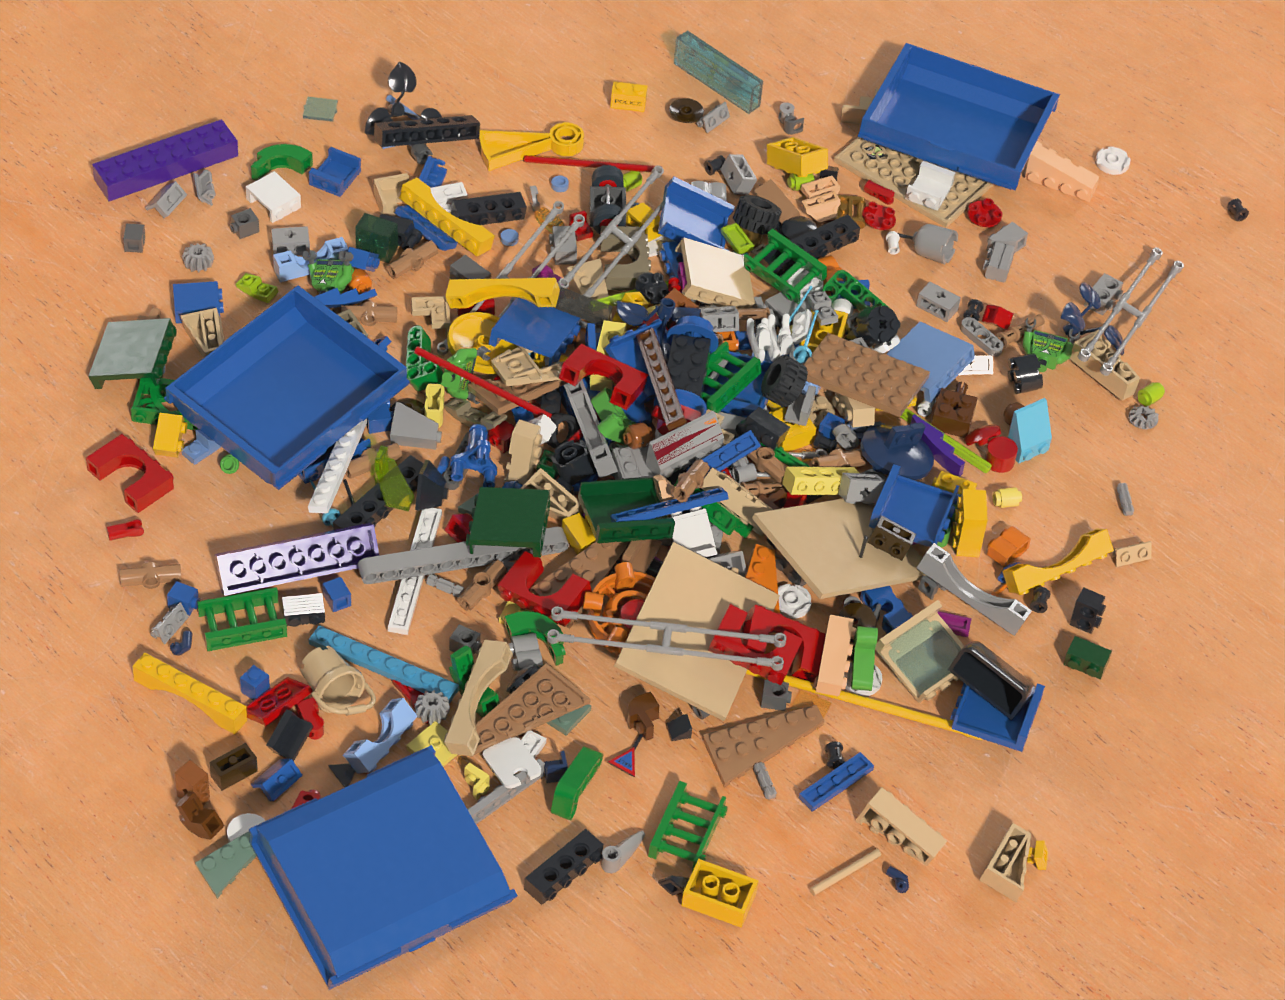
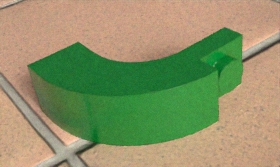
M291 144L267 147L257 153V161L251 166L252 179L257 181L276 168H289L302 175L313 166V154L303 147Z
M529 611L516 612L505 616L504 625L510 640L511 636L535 633L537 638L547 645L555 665L563 664L564 655H566L563 646L564 642L559 641L556 644H551L547 640V633L552 629L563 634L560 627L552 619L543 614Z
M467 645L450 655L452 666L449 667L454 683L459 685V692L462 696L465 691V684L470 678L471 669L474 665L471 648ZM487 687L478 702L476 713L484 718L499 705L498 693Z

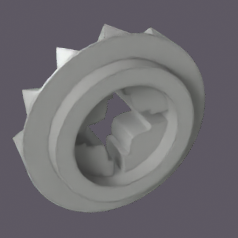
M1140 404L1138 407L1134 406L1129 412L1130 422L1140 429H1151L1158 423L1159 414L1155 413V409H1149V406L1143 407Z

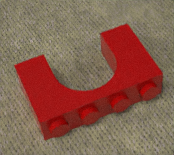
M580 344L563 363L558 379L576 386L587 375L607 377L616 384L610 403L627 410L643 392L648 374Z
M123 434L86 457L87 470L99 481L123 467H135L145 473L141 479L124 490L125 503L137 513L174 489L172 473L162 468L157 460L149 457L144 449L137 447L132 439L127 438Z
M526 551L498 584L502 599L507 602L511 601L522 609L543 614L552 619L551 610L556 606L561 607L565 611L578 612L583 605L585 592L592 593L588 580L572 574L558 592L549 596L534 595L530 592V588L543 573L544 568L541 558L533 557L532 554ZM563 618L560 621H553L566 627L571 619Z
M730 604L717 630L740 633L748 612ZM785 630L783 633L786 636L784 647H776L770 653L758 654L747 649L740 638L715 635L708 651L716 654L749 658L761 657L772 659L775 656H780L783 658L784 664L783 668L779 671L773 670L769 666L757 665V663L729 661L750 670L753 674H758L768 679L772 683L782 685L803 639Z
M755 604L748 611L742 633L769 635V633H784L786 630L802 638V643L795 655L792 676L811 682L819 675L826 634L816 628L808 627L799 621L791 620L780 613L772 612L763 606ZM741 638L744 646L750 651L758 654L765 653L766 642Z

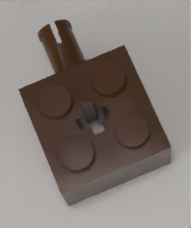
M958 382L955 391L941 388L933 414L932 425L946 434L965 438L970 430L978 397L967 395L968 385L964 382L963 388H961L962 382Z

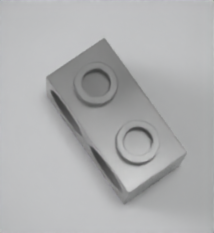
M1104 273L1092 287L1100 297L1101 307L1095 309L1092 306L1091 310L1102 316L1107 310L1110 311L1115 301L1119 300L1123 294V282ZM1086 301L1084 304L1085 307H1088V302Z
M735 306L699 308L701 309L699 317L708 320L712 324L713 332L739 331V312Z

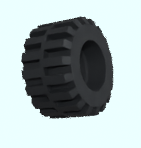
M743 195L739 199L733 220L748 231L768 235L772 228L776 230L782 211L777 205L767 199L753 195Z
M781 355L769 366L761 384L762 396L781 407L791 405L801 394L808 375L807 367L787 355Z

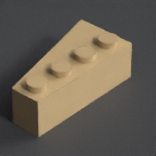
M1099 329L1074 342L1070 360L1123 401L1135 394L1140 377L1127 362H1123L1120 359V354L1113 365L1110 375L1105 376L1101 374V366L1107 363L1109 358L1115 353L1110 347L1111 343L1107 339L1104 340L1102 335L1095 343L1088 361L1083 362L1079 360V352L1081 349H1085L1088 343H1091Z

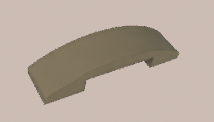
M454 398L444 405V409L449 414L469 427L481 424L487 430H490L508 419L505 414L498 415L494 411L487 414L471 408L470 401Z

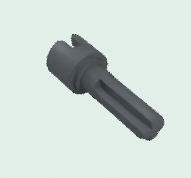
M426 144L409 145L412 156L419 164H425L428 155H433Z

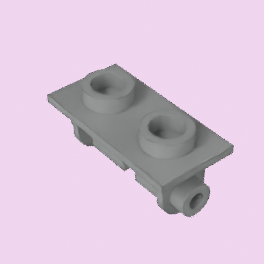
M724 102L721 105L715 106L707 115L701 117L697 121L698 127H704L706 133H709L728 119L730 115L727 103Z
M204 170L200 175L194 173L198 199L212 206V199L216 195L214 185L211 183L213 181L212 173L209 170Z
M179 602L177 606L170 607L169 611L162 618L163 622L159 621L151 629L152 632L150 634L153 638L160 637L163 644H166L189 618L182 603Z

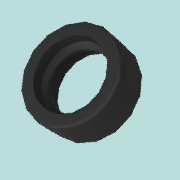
M563 413L552 415L551 421L556 427L562 421H566L569 432L566 439L559 443L556 439V428L547 444L556 449L559 445L567 442L580 429L578 420L572 415Z

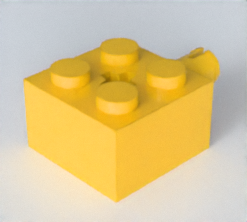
M768 400L767 405L772 410L768 413L790 426L785 440L778 447L781 446L784 448V451L790 452L814 443L816 427L810 418H808L806 426L786 422L784 418L788 406L781 407Z

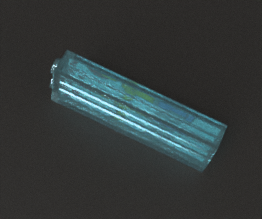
M688 30L676 38L674 64L748 114L760 107L763 88L762 79Z

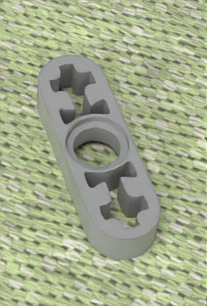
M966 317L962 320L961 332L988 355L997 357L1002 354L1003 342L976 319ZM978 335H984L986 339H980Z

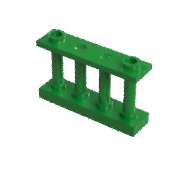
M773 228L768 232V245L754 258L746 253L743 255L744 267L749 272L755 273L782 292L787 299L797 304L801 301L800 290L813 278H818L821 281L827 278L826 265ZM773 249L780 251L782 254L767 268L759 263ZM786 259L793 260L795 264L781 277L773 273ZM800 268L807 270L809 273L794 287L786 282Z
M725 341L718 346L716 351L710 355L705 384L716 389L717 392L711 396L703 392L702 399L707 402V409L719 413L760 375V359L753 357L746 363L729 354L728 342ZM724 359L741 369L734 374L718 364ZM715 371L729 380L722 385L709 378L708 375Z
M698 488L692 494L703 492L704 490ZM721 502L701 506L702 509H706L709 521L727 535H731L735 530L741 536L747 538L754 528L751 524L746 525L740 521L739 516L724 507L725 505Z
M277 587L197 602L199 617L206 616L210 632L205 633L207 652L287 637L285 618H277L274 603H278ZM266 605L270 621L258 623L254 607ZM246 609L250 625L238 627L234 611ZM226 612L230 628L218 630L214 614Z
M679 781L650 843L648 857L657 859L659 852H667L692 861L693 872L698 859L706 860V855L704 854L720 818H725L728 806H725L726 797L722 796L719 805L690 796L686 792L687 783ZM688 803L715 814L712 820L709 821L683 812L680 808L681 804L685 805ZM680 819L706 828L707 831L705 836L701 837L675 828L673 822ZM673 835L698 844L700 847L697 854L667 844V841H665L666 837Z

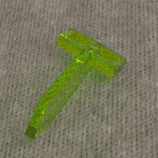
M381 445L375 458V485L379 484L387 507L409 512L414 494L395 460L388 458V447Z

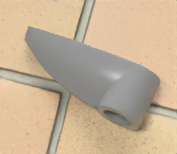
M639 831L627 837L616 846L604 848L601 862L602 869L607 873L617 872L645 837L644 831Z

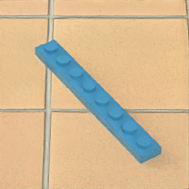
M318 626L308 639L309 644L314 647H320L322 650L327 649L326 646H330L343 659L391 680L401 682V684L419 692L425 693V690L428 693H432L435 690L436 694L442 692L443 697L448 698L449 704L459 691V685L322 626Z

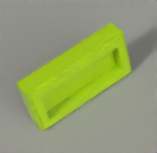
M737 223L721 228L722 235L737 254L741 255L754 250V244Z

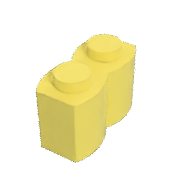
M428 384L426 387L424 416L438 423L440 428L443 424L444 386L441 384Z

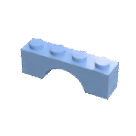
M343 237L325 241L322 248L316 252L317 257L314 262L317 259L340 260L339 252H348V247ZM291 250L273 255L274 271L280 282L310 275L308 268L309 260L294 255Z
M404 698L392 699L379 713L382 721V730L375 742L367 739L355 741L343 754L357 774L372 772L377 767L378 761L389 753L391 746L400 741L404 731L412 727V722L416 719L417 715Z

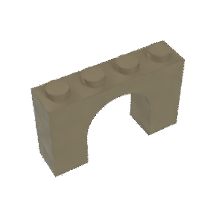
M601 226L600 235L607 226ZM616 226L630 238L641 228ZM644 231L627 253L633 256L636 261L630 264H616L605 277L607 290L636 289V279L641 274L652 273L649 272L651 270V260H648L650 251L649 247H646L648 244V234H645ZM611 232L600 243V249L602 252H620L626 243ZM605 264L604 271L609 267L610 264Z

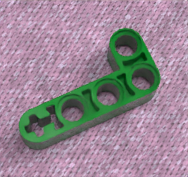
M845 270L837 271L821 291H831L833 293V296H829L831 303L839 295L843 296L860 312L865 308H869L865 301L871 302L872 307L887 306ZM837 278H842L845 283H839ZM851 290H856L859 295L852 294Z
M416 325L408 331L407 379L416 391H422L426 389L428 384H441L444 372L439 365L414 353L417 346L431 353L430 337L421 326Z
M583 746L556 786L551 807L552 814L570 821L572 820L577 809L579 797L598 771L603 760V753Z

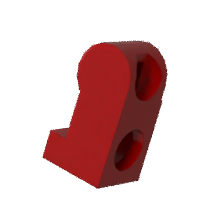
M312 697L300 701L296 704L298 717L313 725V729L308 737L314 740L320 739L324 735V720L318 715L319 706L316 700Z

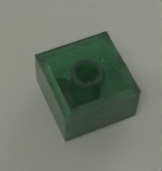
M364 213L355 227L356 248L379 254L378 258L380 261L389 263L398 250V224Z

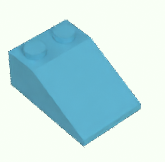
M1045 398L1014 411L1008 438L1013 440L1018 447L1016 456L1018 464L1023 461H1029L1039 454H1044L1050 448L1052 435L1048 405Z

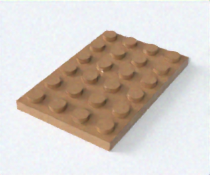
M830 333L827 334L815 349L812 357H809L803 364L807 367L808 371L807 382L898 417L903 414L930 375V371L921 367L911 365L905 361L898 360L887 354H882Z

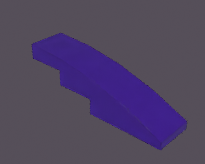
M914 414L911 424L922 422L926 427L921 439L931 449L934 460L952 475L960 477L963 474L965 462L953 454L955 448L943 441L944 433Z

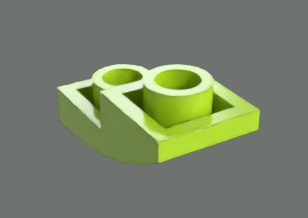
M247 273L236 283L238 289L266 303H269L279 292L277 286L262 283L261 277Z

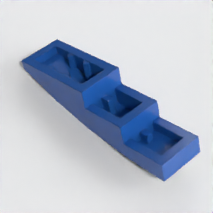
M335 288L314 298L328 308L341 307V305H353L377 296L375 289L359 295L355 288L340 294L338 288Z

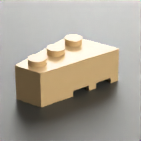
M217 308L180 316L186 333L203 358L223 344L222 322Z
M835 392V396L832 399L833 406L852 427L874 425L875 407Z
M520 419L512 432L509 448L511 463L508 462L506 465L509 473L504 479L503 484L509 481H518V483L524 485L533 476L542 452L540 447L543 435L540 434L541 426Z
M541 468L520 488L550 490L551 505L549 517L559 521L578 513L581 515L584 513L580 501Z
M1012 823L980 878L981 882L1015 902L1024 891V877L1027 870L1026 862L1029 854L1031 833Z

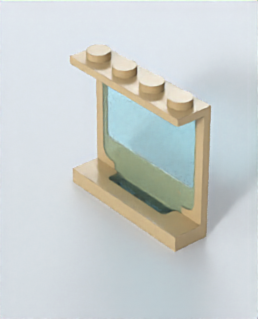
M938 600L882 637L877 642L875 648L918 703L925 699L927 701L931 700L937 695L936 691L939 689L944 691L951 685L950 682L953 679L955 681L959 680L947 669L964 645L937 613L942 607Z

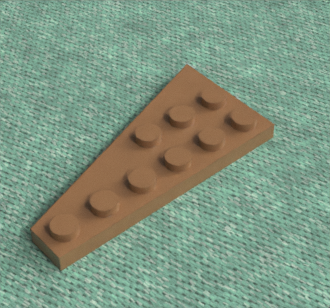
M565 361L560 362L559 365H560L561 368H562V365H563V363H564ZM485 380L527 402L568 384L563 380L506 386L502 380ZM474 383L468 384V390L498 415L518 407V405Z
M631 541L593 543L534 585L532 592L537 596L552 595L563 587L572 574L588 580L593 592L596 585L606 578L611 570L615 569L617 562L625 553ZM583 605L578 610V614L583 612ZM573 619L566 626L569 630L573 625Z
M546 663L476 724L480 740L474 755L504 740L521 735L590 703V698Z
M813 705L703 734L702 740L725 788L730 785L731 781L741 778L745 775V772L754 768L756 763L768 761L779 754L780 750L786 746L790 747L797 739L802 736L806 737L823 726L824 719L818 706Z

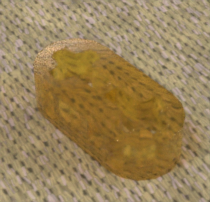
M542 207L535 212V219L541 225L551 211ZM556 216L545 228L552 233L553 226H564V223Z

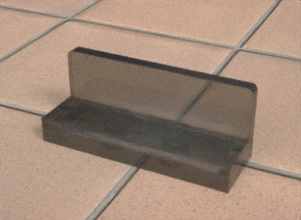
M563 287L560 288L557 305L553 307L600 326H603L604 320L610 321L609 317L613 309L611 305Z

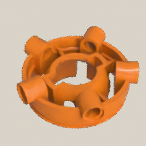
M630 562L619 563L615 566V573L601 580L592 593L585 592L583 609L588 610V615L600 616L603 597L607 595L610 599L605 604L602 617L613 618L612 615L617 611V607L631 601L633 596L646 600L656 578L645 573L633 571ZM588 620L589 628L595 639L625 643L631 631L623 624L602 622L599 625L597 621ZM602 645L607 650L618 655L623 648Z

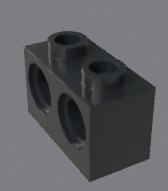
M1083 587L1076 600L1070 625L1092 634L1094 628H1099L1103 618L1100 616L1103 615L1106 609V605H1104L1106 596Z

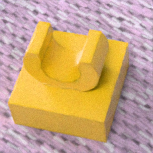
M1037 840L1035 848L1029 847L1027 862L1031 864L1036 863L1038 870H1046L1048 850L1044 840Z

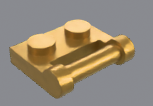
M838 195L841 204L838 207L837 217L834 220L848 214L859 225L860 229H863L866 226V222L862 217V211L866 205V199L859 196ZM852 205L857 207V217H852Z

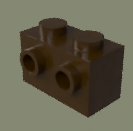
M881 516L867 543L902 561L911 547L916 534Z
M246 743L209 762L211 778L221 791L258 772L257 757Z

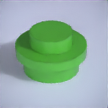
M232 455L224 456L220 461L221 470L226 474L235 473L239 469V460Z

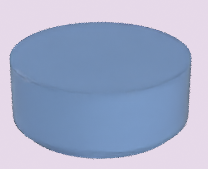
M555 176L551 180V188L556 192H565L569 187V180L564 176Z
M513 229L502 231V244L514 246L518 243L519 234Z

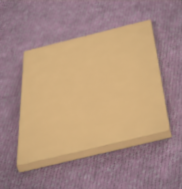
M857 137L834 157L835 163L866 181L871 180L893 190L895 193L894 198L945 228L965 212L969 204L977 201L994 185L931 163L955 172L953 186L937 211L905 199L908 185L914 184L919 175L920 165L925 160L881 145L879 146L883 151L876 153V159H869L866 153H874L876 150L875 145L878 144L864 140L861 137ZM871 146L874 148V149L871 150V151H868V150H865V149H864V148L871 147ZM883 153L886 154V156L879 158L878 154Z
M844 499L759 512L755 513L752 517L754 522L819 599L921 580L923 576H927L917 569L922 557L912 546L902 561L875 548L869 543H866L863 558L859 557L864 536L868 537V542L874 529L869 527L871 515L875 507L874 502L871 505L862 502L850 504L845 502Z
M673 542L636 621L666 622L687 625V627L717 630L730 604L746 612L755 604L773 612L780 595ZM744 623L740 629V633L743 632ZM633 625L625 643L662 646L664 630ZM672 631L670 647L712 653L708 649L715 635ZM622 648L614 667L722 721L726 719L747 672L746 668L735 665L729 660L690 655H668L631 648Z

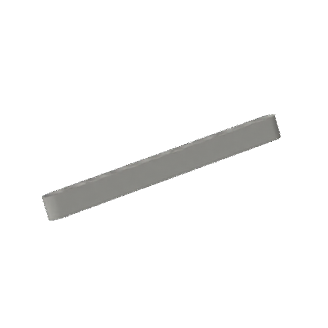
M562 527L546 528L542 556L560 553L568 549L569 543ZM466 542L368 557L360 560L357 566L363 583L375 584L489 565L493 560L501 562L504 560H518L525 551L533 555V548L475 545L474 553L470 554V546H467Z

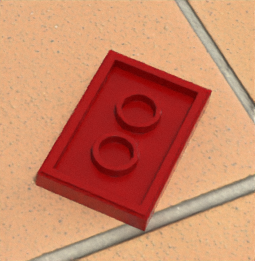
M286 677L246 706L247 718L267 726L285 713L286 709L289 710L310 695L313 690L307 684Z

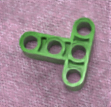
M605 387L591 399V403L602 421L597 427L604 437L624 445L623 434L627 426L637 423L629 420L621 407L610 403L612 391Z
M857 626L851 655L853 659L851 689L872 691L878 628Z

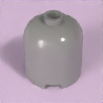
M925 224L918 232L914 233V248L918 255L944 265L945 262H950L956 250L953 249L954 241H958L957 231L933 224Z

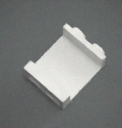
M922 161L919 175L914 184L907 187L905 199L938 211L953 186L955 172Z
M275 171L246 186V199L250 203L256 200L262 203L270 211V222L272 223L301 208V195Z
M700 506L690 509V513L683 514L680 511L671 514L670 518H673L675 521L673 541L705 558L718 555L706 509H702Z

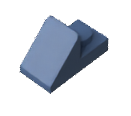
M196 430V440L183 448L182 455L196 465L221 448V446L201 430Z

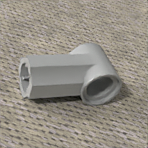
M746 456L731 465L733 478L736 482H747L757 478L756 468L753 463H749Z

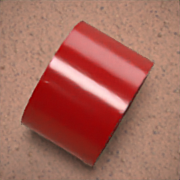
M1003 436L992 438L987 446L985 460L991 463L992 471L998 473L1008 472L1014 467L1018 447L1010 438Z

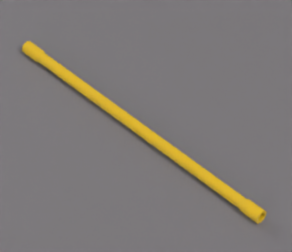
M747 669L746 674L768 680L758 674H753ZM786 675L783 681L789 683V686L963 734L966 737L982 741L981 738L953 730L954 721L841 690L840 696L818 693L816 688L813 687L814 682Z

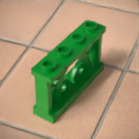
M140 378V385L131 407L132 421L157 425L160 413L182 415L179 410L169 411L161 404L166 402L164 400V397H166V387L175 380L160 378L158 386H155L151 378ZM144 394L150 395V398L143 399ZM146 403H151V404L146 405L145 408L141 407L142 405H144V404H146ZM183 416L185 422H187V429L199 430Z

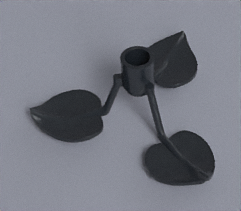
M398 62L388 77L390 89L396 93L401 92L400 96L387 109L380 107L371 112L365 124V134L374 136L375 123L394 122L391 117L403 115L418 119L442 118L440 112L434 108L424 109L421 116L404 112L405 108L399 101L405 92L410 93L414 91L417 82L414 72L405 63Z

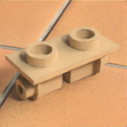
M1142 541L1139 544L1128 547L1114 548V551L1110 552L1112 558L1116 559V567L1151 559L1152 542L1144 543Z

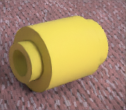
M1016 487L998 489L992 494L993 504L995 507L999 506V508L1019 506V502H1022V493Z

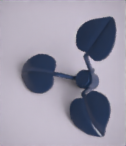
M1085 282L1080 284L1079 290L1084 300L1088 302V307L1081 313L1074 303L1069 302L1065 305L1061 314V319L1069 322L1063 326L1067 337H1069V331L1072 328L1073 333L1071 335L1073 337L1079 331L1082 336L1085 333L1094 332L1101 328L1084 330L1085 321L1083 316L1092 306L1095 309L1101 307L1098 293ZM1112 325L1105 329L1104 335L1114 348L1118 349L1124 341L1122 335Z
M663 298L660 305H656L649 315L646 308L639 304L617 301V312L620 318L627 324L640 326L643 320L648 321L656 312L658 317L664 320L659 344L666 364H668L671 346L668 343H663L667 320L670 319L677 324L680 318L685 316L699 317L701 309L675 307V302L670 298Z

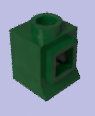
M544 450L543 456L536 467V472L541 468L556 480L558 473L554 464L552 467L547 465L548 461L552 462L551 456H554L555 453Z

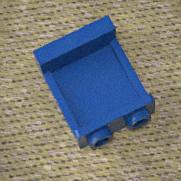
M330 147L328 149V158L318 170L312 168L309 171V185L341 197L361 172V159Z
M217 281L173 284L176 324L182 323L180 316L213 308H217L219 316L220 313H224L223 302H219V300H223L222 288L218 289Z

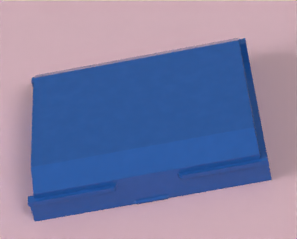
M905 43L863 116L858 137L1016 191L1021 172L1052 111L1055 112L1057 109L1060 94Z
M298 285L167 386L164 400L169 404L173 403L189 422L266 483L280 490L358 423L367 419L410 384V381L407 379V367Z
M432 745L367 774V778L319 800L315 798L249 829L251 834L249 843L329 990L407 952H413L435 941L436 938L510 903L518 897L514 889H509L501 867L444 767L436 758V751Z

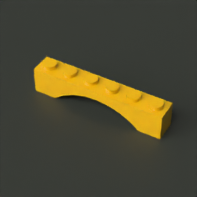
M419 178L410 180L402 185L399 199L475 256L491 250L495 235L481 225L463 221L447 212L434 199L430 187Z
M556 278L449 280L445 297L450 308H469L481 301L505 296L525 299L537 307H556L560 289Z
M1096 528L1081 535L1072 551L1055 564L1039 568L1028 564H1016L1002 572L1009 593L1024 595L1029 592L1028 589L1042 587L1045 585L1044 582L1057 580L1064 573L1075 572L1077 567L1090 565L1092 560L1103 559L1107 557V553L1114 550L1107 529Z
M145 652L132 666L135 682L150 690H164L188 700L206 713L219 727L234 735L247 722L245 705Z

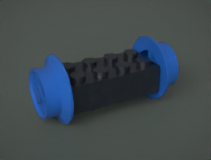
M685 316L680 318L677 324L667 332L666 339L671 346L667 367L680 404L701 412V416H703L707 410L702 396L710 354L718 348L719 340L713 332L712 324L708 320L698 316ZM655 396L654 407L660 406L657 396Z

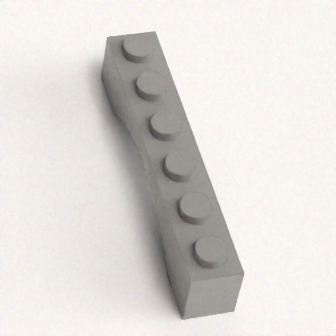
M583 380L576 386L569 383L565 384L564 387L599 478L618 472L606 439L597 427L599 421Z
M935 543L929 548L917 566V569L923 572V574L929 576L939 585L955 594V596L1014 636L1032 612L1031 609L1016 599L996 597L977 588L959 571L951 554Z

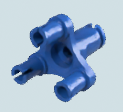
M472 425L469 428L468 446L465 452L451 457V479L453 481H461L463 479V468L472 469L482 473L483 487H495L497 466L490 458L491 444L487 441L488 431L484 425Z

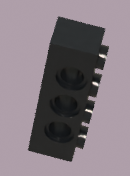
M520 191L453 200L451 214L472 224L486 225L525 219L527 206Z
M587 829L583 830L525 877L524 890L541 905L553 900L561 889L569 887L577 876H582L588 867L602 859L604 844Z

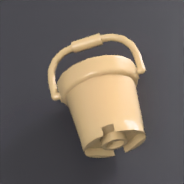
M326 646L327 649L322 650L320 647L316 648L303 659L302 663L305 666L303 669L300 667V671L313 690L312 696L322 711L346 714L348 716L366 712V710L374 706L376 696L365 682L362 673L350 666L334 648ZM365 689L371 697L369 704L351 706L359 699Z

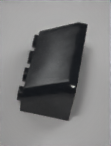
M978 641L965 645L947 669L1011 720L1026 705L1035 692V687L1031 681Z

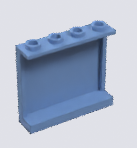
M919 322L904 338L900 339V343L887 353L890 357L930 371L928 380L920 389L924 392L925 400L930 403L940 394L941 388L945 389L975 359L974 345L923 322Z

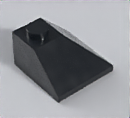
M425 460L419 472L415 510L442 506L444 500L448 499L449 488H446L447 481L430 460Z

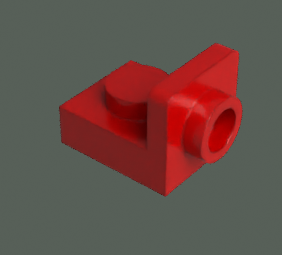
M586 211L570 214L569 226L574 222L576 215L581 214L585 218L584 225L578 227L575 231L576 241L592 238L594 232L587 222Z

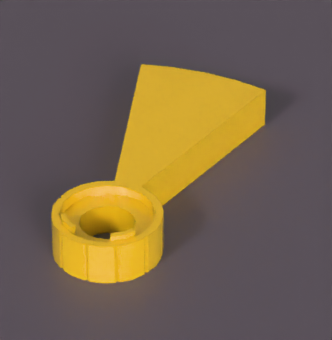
M569 122L556 124L551 128L550 133L480 130V152L488 171L523 160L525 155L534 156L552 150L561 156H573L581 152L584 147V132L582 128ZM570 136L573 139L563 140L561 137Z

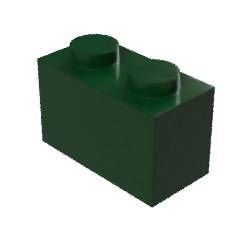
M1075 636L1067 651L1063 665L1101 680L1109 663L1112 650Z

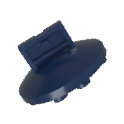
M922 422L906 426H873L866 430L861 439L862 456L872 465L873 470L882 472L887 476L893 464L901 466L900 476L912 480H921L930 473L934 464L931 449L921 439L926 428Z

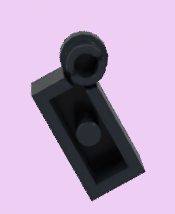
M381 214L372 226L376 242L401 246L403 250L407 248L413 249L415 244H418L423 237L422 233L415 229L413 220Z
M758 407L745 420L740 421L735 429L739 436L751 430L759 442L774 451L785 440L790 426L761 407Z

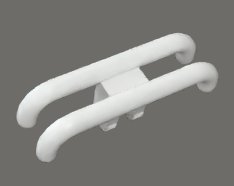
M773 314L769 315L768 329L774 349L780 351V356L789 354L792 359L796 360L793 356L795 347L789 327V314L782 316V328L779 331L778 338L775 330V316Z
M749 318L747 319V336L754 356L760 359L762 363L765 359V351L767 350L771 361L774 362V360L780 357V351L774 349L768 329V319L763 318L761 320L755 337L754 320Z

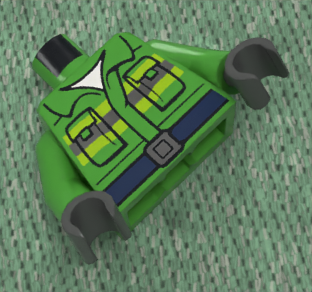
M309 250V252L303 251V258L309 260L308 268L312 286L319 292V295L338 288L339 293L342 294L345 287L352 281L354 269L350 261L353 260V254L340 251V260L317 259L314 262L317 253L314 250Z
M1028 318L1025 320L1024 326L1027 330L1026 332L1024 331L1023 348L1026 354H1036L1041 367L1038 368L1039 372H1045L1047 368L1053 370L1058 364H1062L1070 359L1074 342L1080 338V331L1076 337H1073L1071 335L1073 328L1070 329V340L1067 342L1068 338L1037 330L1032 332L1036 325V319L1034 318L1033 325L1027 323Z
M485 346L479 347L478 350L476 348L459 349L447 361L473 374L476 357L480 356L483 360H489L490 357L485 353L491 351ZM444 368L441 385L446 387L447 392L452 397L465 400L468 398L469 401L479 404L480 402L475 400L476 396L471 392L468 393V384L471 382Z

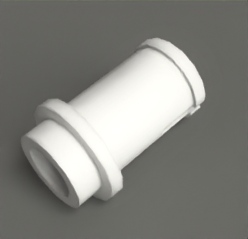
M891 231L886 235L888 252L893 255L898 254L900 251L898 243L900 236L895 231Z
M924 398L923 402L917 407L919 415L923 417L930 415L936 398L931 403Z

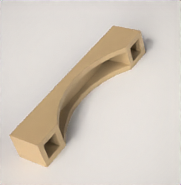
M484 640L482 647L479 649L478 658L472 666L470 678L465 684V691L462 698L459 699L458 709L452 717L450 729L444 738V743L451 754L474 756L480 740L475 725L478 702L487 687L507 670L513 654L507 642Z

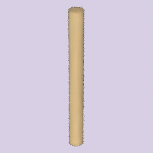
M873 850L811 887V894L815 896L881 856L880 850Z

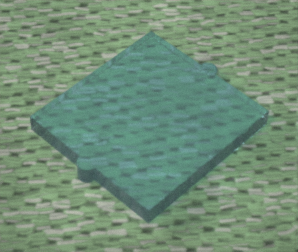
M308 97L306 105H304L303 118L333 122L335 113H337L338 100Z

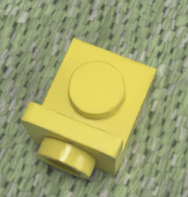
M469 762L464 768V780L470 786H473V798L477 800L481 795H485L490 788L489 775Z

